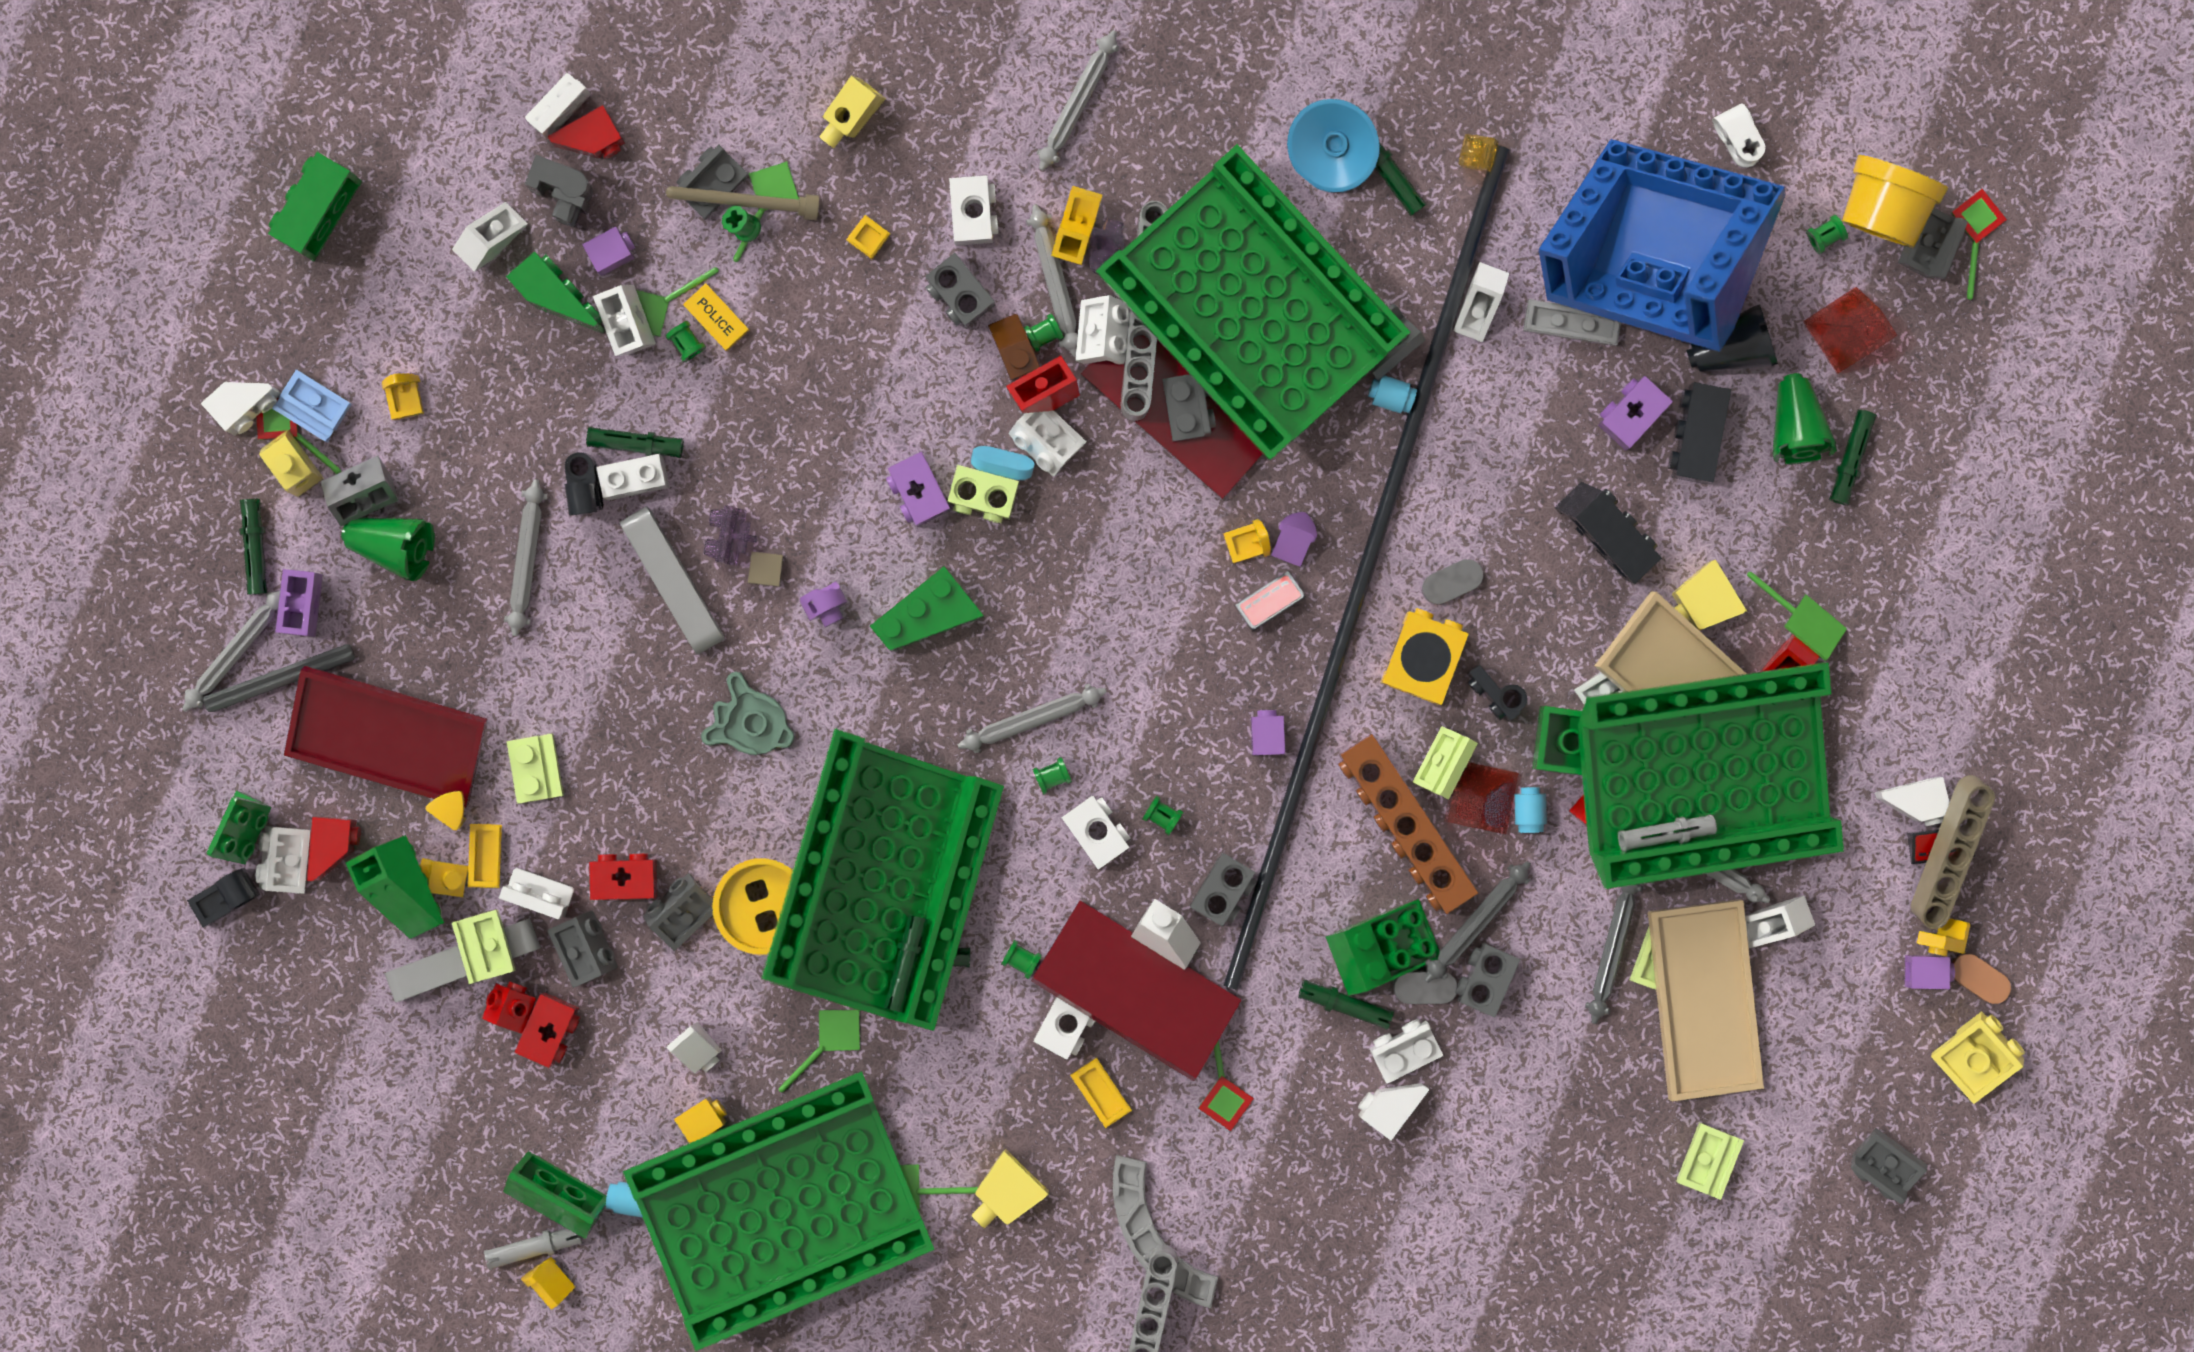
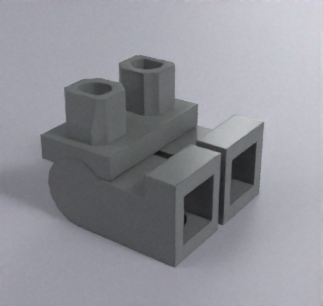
M535 155L525 181L526 187L532 193L544 197L546 190L553 191L551 196L557 203L552 216L556 218L557 222L575 228L580 213L588 215L591 206L588 202L593 196L591 184L580 171Z

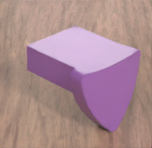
M1305 512L1291 514L1281 521L1279 525L1281 532L1271 556L1301 567L1310 543L1315 542L1317 537L1315 524Z

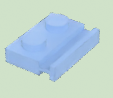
M296 370L272 409L328 443L334 430L336 431L352 404Z

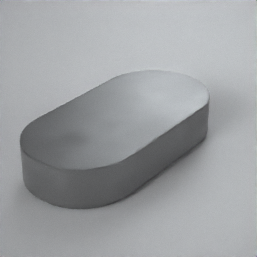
M1461 560L1429 575L1422 585L1423 596L1432 604H1444L1476 589L1483 580V570L1474 560Z
M1409 972L1396 978L1393 989L1395 996L1405 1004H1445L1454 999L1458 985L1455 978L1447 972L1448 976L1445 980L1439 978L1429 983L1425 981L1428 972Z

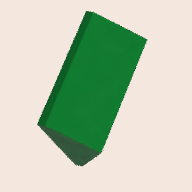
M530 1151L512 1169L503 1190L507 1195L584 1239L588 1237L606 1207L607 1195Z

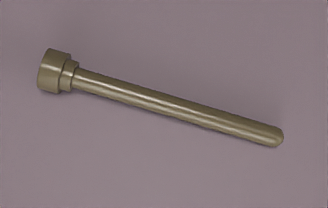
M670 186L666 189V196L670 199L797 212V215L803 216L805 220L816 221L818 216L819 195L806 194L805 197H799V199H788Z

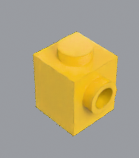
M709 1095L677 1116L674 1120L688 1142L691 1143L708 1136L726 1123L724 1116L727 1113L718 1099L713 1101Z

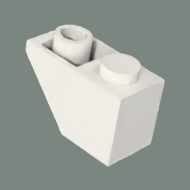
M224 382L201 404L226 432L235 436L246 432L253 425L252 420L259 413L269 411L276 404V398L281 393L270 384Z

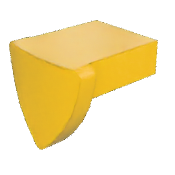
M398 373L392 374L382 381V389L386 393L391 420L394 421L424 414L418 383L420 382L419 375Z
M1259 519L1253 520V524L1223 533L1233 564L1262 554L1264 557L1270 556L1269 535Z
M461 791L441 795L426 806V811L452 830L460 829L466 821V818L463 817L464 796Z
M553 1257L546 1259L521 1277L522 1282L527 1287L531 1286L551 1310L558 1306L575 1288V1285L557 1266Z

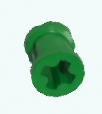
M740 206L728 208L722 216L723 228L731 234H735L740 241L751 242L761 232L759 219L754 215L748 214Z
M1835 214L1829 217L1827 223L1818 228L1806 230L1808 240L1819 255L1824 253L1825 248L1833 243L1848 239V233L1844 224Z
M1052 313L1047 315V319L1032 327L1028 325L1023 327L1036 353L1040 351L1041 346L1055 339L1062 340L1064 338Z
M689 321L682 322L665 336L668 341L672 340L682 355L680 359L683 363L693 359L706 348L705 344L700 343L691 331Z
M1062 757L1057 758L1056 763L1042 769L1037 767L1032 769L1043 795L1048 793V789L1064 782L1067 784L1072 783Z
M1156 795L1142 820H1150L1165 829V834L1169 836L1182 816L1183 811L1180 809L1175 811L1162 803L1160 797Z
M1014 940L1001 965H1009L1024 973V977L1029 980L1042 954H1033L1019 946L1018 941Z

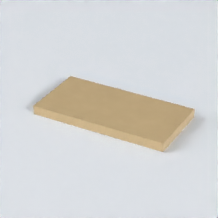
M1652 591L1595 664V667L1623 692L1747 674L1660 594Z
M1736 899L1648 911L1668 1100L1679 1101L1764 1089L1743 900Z

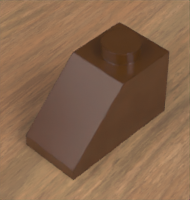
M1017 313L988 325L1011 383L1040 367Z

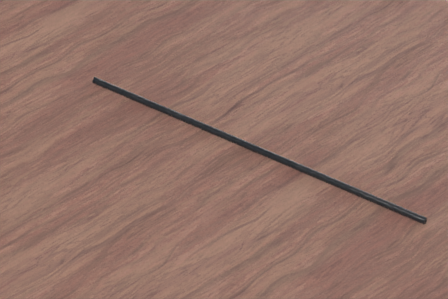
M1495 145L1419 378L1415 400L1408 413L1223 984V986L1231 989H1239L1510 152V149L1504 146Z

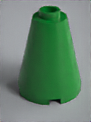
M1800 373L1784 376V380L1778 384L1772 450L1774 461L1779 463V458H1784L1785 464H1804L1821 460V453L1829 451V456L1833 455L1837 451L1836 441L1810 379L1803 377Z
M359 518L351 520L348 524L344 525L341 538L347 549L404 580L417 581L423 576L429 566L430 561L425 560L427 549L430 551L434 549L435 532L433 525L424 519Z

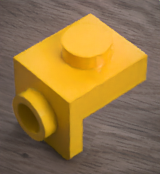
M422 858L421 865L419 866L428 879V887L431 893L463 897L468 866Z
M1949 918L1943 927L1938 928L1937 935L1919 931L1917 944L1929 946L1928 953L1947 957L1948 951L1964 954L1970 923Z

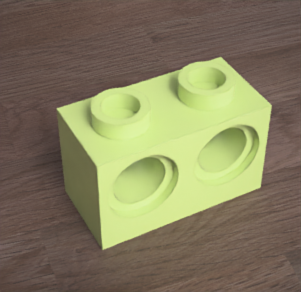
M957 465L947 502L954 505L953 511L971 515L972 510L984 513L983 519L1002 523L1003 518L1010 520L1019 481ZM965 483L973 484L977 490L976 495L970 500H964L958 494L960 486ZM1001 491L1006 494L1007 502L1003 507L994 508L989 504V497L993 492Z

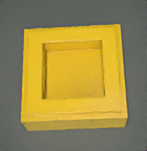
M864 215L846 241L872 260L891 234Z

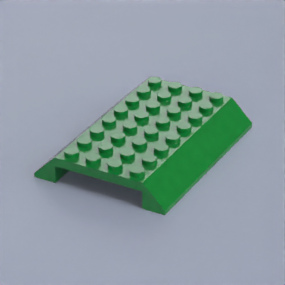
M1238 144L1218 160L1203 179L1122 251L1119 249L1096 270V273L1269 461L1293 442L1410 334L1409 329Z
M1825 662L1587 697L1578 723L1589 853L1603 887L1610 889L1844 852L1842 822L1839 819L1830 817L1821 696L1831 695L1829 663ZM1712 814L1716 822V834L1690 838L1689 842L1685 843L1673 841L1622 851L1618 842L1619 831H1629L1675 822V819L1679 817L1691 819ZM1693 827L1674 830L1673 833L1693 829ZM1662 833L1642 836L1641 839L1662 835Z
M834 729L761 979L784 988L873 1015L934 1031L1004 786L977 776H965L865 742L863 737ZM909 914L927 919L928 923L926 924L920 947L923 948L922 954H918L904 1012L901 1013L883 1007L898 958V942H902Z
M862 1071L623 1171L684 1318L683 1322L695 1352L935 1250Z

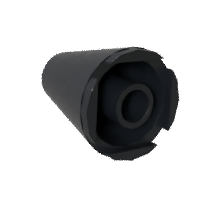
M1760 304L1740 313L1734 330L1720 352L1695 344H1691L1692 348L1686 350L1691 367L1698 366L1699 372L1772 367L1778 364Z

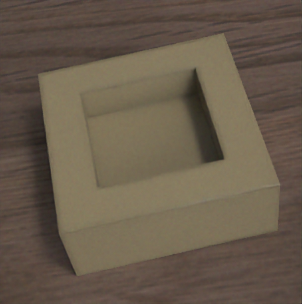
M751 551L748 583L780 587L784 556Z

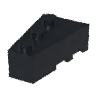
M1580 482L1554 508L1574 522L1577 526L1575 530L1581 536L1585 535L1597 548L1596 551L1624 580L1636 584L1662 559L1655 551L1658 545L1646 533L1640 534L1635 528L1638 522L1628 512L1624 511L1622 513L1618 509L1616 504L1619 501L1609 490L1604 489L1602 491Z

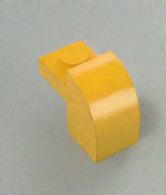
M1072 186L1051 256L1082 265L1095 226L1102 194Z

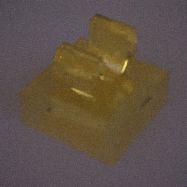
M1465 134L1458 165L1464 168L1491 172L1498 141L1491 137Z

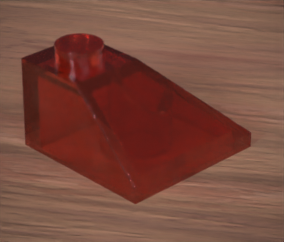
M1857 287L1803 321L1837 374L1898 336L1881 309Z
M1468 762L1448 800L1444 822L1506 835L1519 773Z

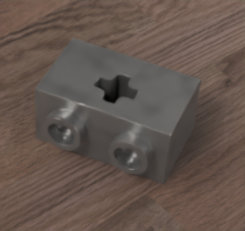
M379 456L321 481L327 507L340 527L348 524L351 520L359 519L398 501L392 477Z

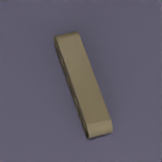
M1974 775L1965 776L1957 783L1911 901L1912 913L1930 929L1941 928L1949 920L1995 801L1994 791ZM1979 789L1978 794L1974 798H1971L1972 794ZM1965 819H1968L1966 824L1963 827H1960L1961 823ZM1956 848L1955 853L1949 856L1950 852ZM1945 877L1943 883L1938 885V882ZM1934 906L1933 910L1929 914H1926L1928 909Z

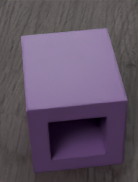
M617 227L582 244L600 276L635 259L631 253L635 246L627 231L621 234Z
M1276 710L1257 711L1258 717H1251L1252 755L1285 754L1284 716H1277Z
M1905 955V987L1912 989H1950V982H1953L1955 978V967L1953 963H1950V957L1939 955Z

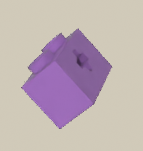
M1646 376L1642 377L1639 381L1633 378L1622 389L1621 393L1625 396L1616 405L1612 401L1600 413L1603 420L1598 426L1625 451L1633 446L1673 402ZM1636 404L1639 407L1636 412L1638 416L1628 417L1629 408L1627 406L1632 407Z
M922 451L888 468L891 476L887 477L886 480L894 495L900 493L905 503L900 506V509L908 523L914 521L918 527L951 511ZM915 482L919 487L925 486V489L921 491L923 497L919 499L915 495H908L912 491L911 484Z
M283 569L276 624L277 633L316 637L323 574Z

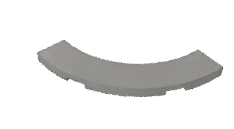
M1116 1155L1113 1170V1196L1118 1222L1132 1253L1147 1271L1152 1250L1157 1246L1167 1245L1156 1230L1146 1203L1145 1172L1147 1162ZM1165 1256L1157 1257L1154 1260L1155 1264L1161 1269L1169 1268L1172 1265L1171 1260ZM1178 1256L1172 1292L1192 1303L1211 1308L1218 1276L1199 1270Z

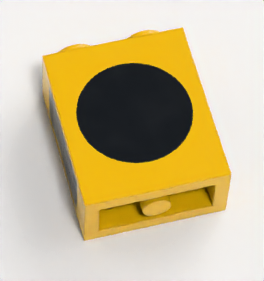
M1416 608L1414 613L1408 611L1405 615L1380 683L1436 705H1442L1469 633L1463 632V625L1446 619L1444 624L1432 620L1434 614Z

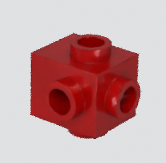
M509 981L507 987L495 983L493 990L487 997L486 1009L482 1019L494 1025L523 1034L527 1021L534 1009L536 998L525 993L527 987Z

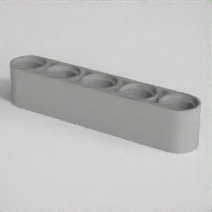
M648 506L620 521L623 531L695 653L699 655L725 640L722 631Z
M530 918L504 928L512 959L541 948ZM458 945L384 973L395 1003L467 976Z
M1168 1245L1157 1246L1150 1254L1129 1352H1135L1140 1348H1144L1149 1352L1159 1351L1178 1264L1176 1251ZM1165 1256L1171 1260L1172 1265L1169 1268L1161 1269L1155 1264L1154 1260L1157 1257ZM1153 1287H1159L1164 1291L1165 1296L1161 1299H1153L1149 1296L1148 1290ZM1145 1318H1153L1157 1321L1158 1326L1153 1330H1148L1142 1326L1141 1321Z

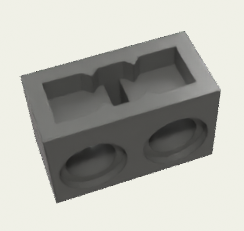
M953 253L925 276L929 283L925 288L936 302L940 299L945 302L949 307L945 313L956 326L962 323L967 329L995 306V301L956 253ZM946 273L954 274L957 277L955 286L943 288L939 284L942 275ZM967 297L975 299L977 302L976 309L971 313L961 311L959 304L962 299Z
M1221 852L1191 902L1190 907L1222 927L1226 921L1232 924L1241 909L1236 904L1242 894L1248 897L1257 882L1253 878L1256 872ZM1231 868H1237L1242 873V880L1236 886H1229L1224 880L1226 871ZM1216 895L1222 896L1226 901V907L1220 913H1213L1208 909L1209 899Z
M1482 943L1480 948L1475 946L1468 960V964L1472 965L1467 977L1462 976L1460 978L1458 989L1455 991L1456 994H1459L1457 1001L1495 1018L1521 959L1485 943ZM1495 955L1500 960V967L1496 972L1488 973L1484 968V962L1487 957ZM1476 985H1484L1487 988V996L1481 1002H1475L1471 997V991Z

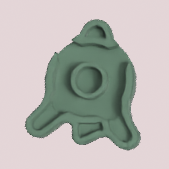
M740 672L729 674L727 685L732 700L729 703L718 701L714 704L715 722L702 732V742L709 746L720 743L728 744L738 751L749 755L764 754L778 747L787 748L791 746L795 735L788 726L785 712L781 705L769 695L754 691Z

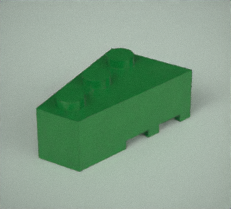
M943 566L872 623L870 627L888 650L892 652L979 620L985 616Z

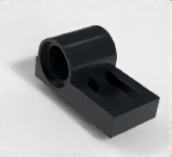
M1476 665L1467 673L1471 678L1467 682L1478 696H1481L1483 693L1491 701L1488 708L1500 721L1503 718L1507 721H1512L1525 707L1527 694L1522 687L1512 684L1499 688L1480 665ZM1508 690L1515 691L1519 696V702L1514 708L1507 707L1503 702V696Z
M241 868L219 879L214 885L188 899L187 902L201 926L205 928L260 896V893L246 869Z

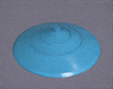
M1340 99L1319 100L1302 109L1293 120L1287 139L1288 155L1295 171L1315 188L1326 192H1344L1361 185L1372 174L1379 157V137L1371 119L1356 105Z

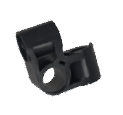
M576 452L571 454L565 461L567 481L565 491L569 516L603 510V496L595 459L588 453ZM580 457L584 458L589 465L588 471L582 476L576 474L573 469L575 460Z

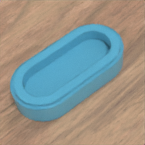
M978 446L973 449L971 464L977 470L1014 480L1029 479L1034 469V462L1031 458L994 447Z

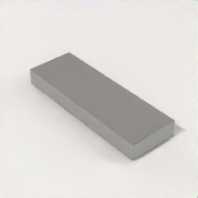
M1529 299L1523 331L1617 346L1621 322L1561 304Z

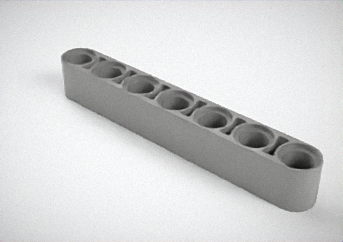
M1149 201L1142 207L1138 219L1137 237L1151 225L1145 218L1146 213L1154 211L1161 216L1168 210L1162 202ZM1131 310L1129 312L1120 406L1124 417L1128 420L1139 421L1146 416L1151 404L1157 338ZM1138 335L1146 336L1150 341V346L1146 349H1139L1134 345L1133 338ZM1135 366L1143 367L1147 372V377L1143 380H1135L1130 374L1131 368ZM1132 397L1141 399L1144 403L1143 410L1139 412L1130 410L1127 406L1128 399Z

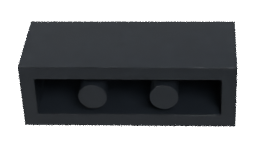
M1697 382L1690 384L1688 389H1683L1680 400V407L1685 408L1683 419L1677 420L1674 438L1679 439L1677 451L1671 452L1668 469L1673 470L1671 478L1706 485L1714 483L1731 389Z

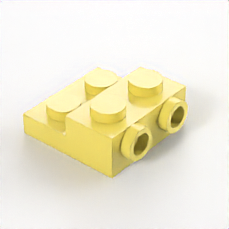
M1982 1011L1960 1027L1956 1035L1933 1051L1931 1055L1934 1061L1973 1104L2024 1067L2022 1055L2025 1052L2022 1046L2014 1038L2008 1041L2001 1033L2003 1026L1993 1015L1987 1017Z

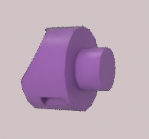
M834 582L822 590L815 589L802 596L800 603L809 621L820 618L824 627H828L844 618L839 607L846 604L847 600L839 584Z

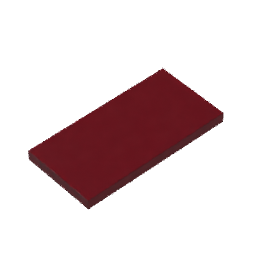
M1138 335L1133 338L1134 345L1139 349H1146L1150 346V341L1146 336ZM1157 339L1151 404L1146 416L1134 422L1223 500L1263 453L1210 396L1205 397L1207 410L1213 409L1216 428H1210L1211 435L1191 440L1172 441L1162 379L1189 375V373ZM1108 360L1090 363L1081 373V376L1121 410L1124 364L1118 365ZM1135 366L1130 370V374L1135 380H1143L1147 377V372L1143 367ZM1132 397L1128 399L1127 406L1130 410L1139 412L1143 410L1144 403L1141 399Z
M304 666L300 670L283 756L432 799L447 793L461 791L464 796V808H466L471 798L488 719Z
M1079 901L1031 979V982L1194 1082L1239 1006L1241 999L1191 968L1186 967L1185 970L1132 938L1131 931L1084 902Z

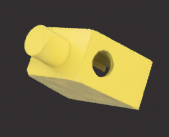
M851 76L824 113L823 118L829 124L819 137L832 148L837 146L844 135L854 138L886 98L861 78ZM849 110L850 119L845 123L843 115L845 111Z
M286 430L265 445L259 453L282 487L297 497L324 479L289 430Z
M1716 559L1706 563L1672 593L1678 604L1674 608L1698 630L1710 627L1747 611Z
M1005 1149L976 1190V1196L983 1203L972 1214V1217L983 1228H986L996 1216L1008 1225L1048 1195L1049 1190Z

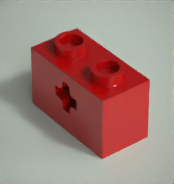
M648 853L629 854V860H617V854L598 855V861L589 862L590 900L646 899L657 897V859H649ZM622 867L625 873H631V879L626 880L625 885H622V880L616 879V873H620Z
M548 993L540 994L514 1053L548 1068L554 1066L555 1062L561 1063L568 1048L567 1045L563 1044L567 1034H574L581 1019L580 1016L576 1015L579 1007ZM553 1024V1031L557 1035L549 1039L545 1038L547 1032L543 1030V1027Z

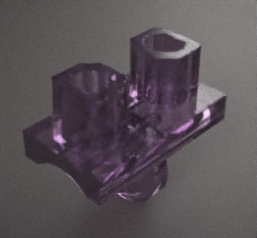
M1106 218L1102 229L1093 228L1091 232L1092 254L1089 259V265L1095 274H1097L1096 270L1119 249L1121 251L1124 249L1125 242L1122 235L1124 223Z
M725 505L724 509H712L710 511V526L721 529L719 540L708 538L705 542L704 555L714 558L715 562L737 566L739 553L746 554L747 543H757L758 539L757 536L749 535L751 523L745 522L747 510Z

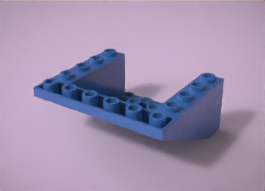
M1610 139L1538 249L1547 301L1720 352L1735 328L1786 195L1785 186Z

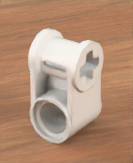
M1741 103L1713 118L1715 130L1720 139L1725 143L1733 161L1742 168L1753 167L1763 156L1765 143L1754 125L1753 118L1747 107ZM1745 146L1747 149L1753 147L1755 152L1752 155L1750 153L1744 154L1742 150Z

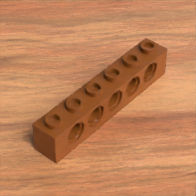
M1373 734L1368 735L1341 753L1339 757L1342 761L1338 763V766L1348 780L1352 777L1355 779L1360 787L1355 790L1365 806L1371 803L1377 812L1373 818L1384 833L1389 830L1395 839L1391 845L1400 859L1406 856L1413 866L1408 871L1418 885L1424 883L1430 894L1426 898L1436 912L1441 909L1443 913L1448 914L1477 895V890ZM1369 763L1374 764L1379 771L1377 779L1373 782H1367L1362 777V769ZM1385 790H1391L1396 795L1395 805L1388 809L1384 808L1379 801L1381 793ZM1408 816L1412 819L1414 828L1411 833L1402 835L1397 829V823L1400 818ZM1421 843H1427L1431 848V856L1426 861H1419L1415 856V849ZM1443 869L1448 873L1449 881L1444 887L1438 888L1434 885L1432 877L1437 870Z

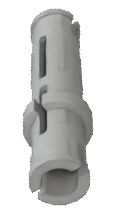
M1712 814L1691 819L1679 817L1675 819V822L1629 831H1619L1618 842L1622 851L1673 841L1685 843L1689 842L1690 838L1716 834V822ZM1693 827V829L1673 833L1674 830ZM1662 833V835L1641 839L1642 836Z
M567 1228L551 1233L549 1230H546L537 1237L484 1250L485 1261L488 1260L487 1267L489 1270H492L496 1267L546 1253L548 1256L554 1255L556 1250L582 1244V1238Z

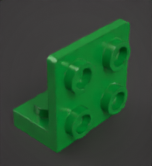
M236 791L230 800L206 854L212 858L246 865L248 858L254 852L255 843L261 830L267 824L268 815L272 807L243 792Z

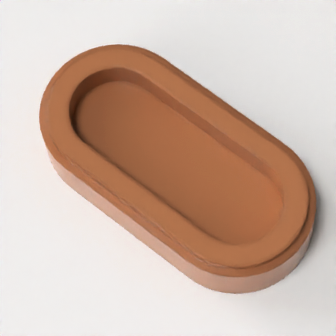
M1961 954L1952 961L1955 967L1954 980L1985 1002L1999 1004L2008 998L2011 991L2008 978L1977 956Z

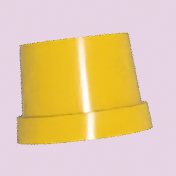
M1857 155L1853 170L1856 176L1842 222L1884 240L1914 248L1935 204L1941 203L1948 187L1932 178L1873 157Z
M756 858L735 865L722 877L713 897V916L721 935L732 946L750 954L766 955L769 953L776 928L761 932L756 922V915L773 910L777 920L779 919L793 872L791 868L772 859ZM757 880H764L769 893L768 897L755 902L750 901L745 889L746 885Z

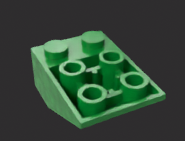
M534 251L506 276L522 296L535 308L602 334L606 331L601 325L602 319L599 312L589 302L585 305L582 304L580 300L584 295L568 278L564 281L561 280L559 276L563 274V271L547 254L540 257Z
M406 835L376 846L345 863L358 893L409 939L417 937L444 923L441 917V909L428 887V879L422 872L416 859L415 849L409 843Z
M1419 899L1325 936L1348 996L1367 992L1423 967L1428 959L1431 961L1438 960L1440 953Z

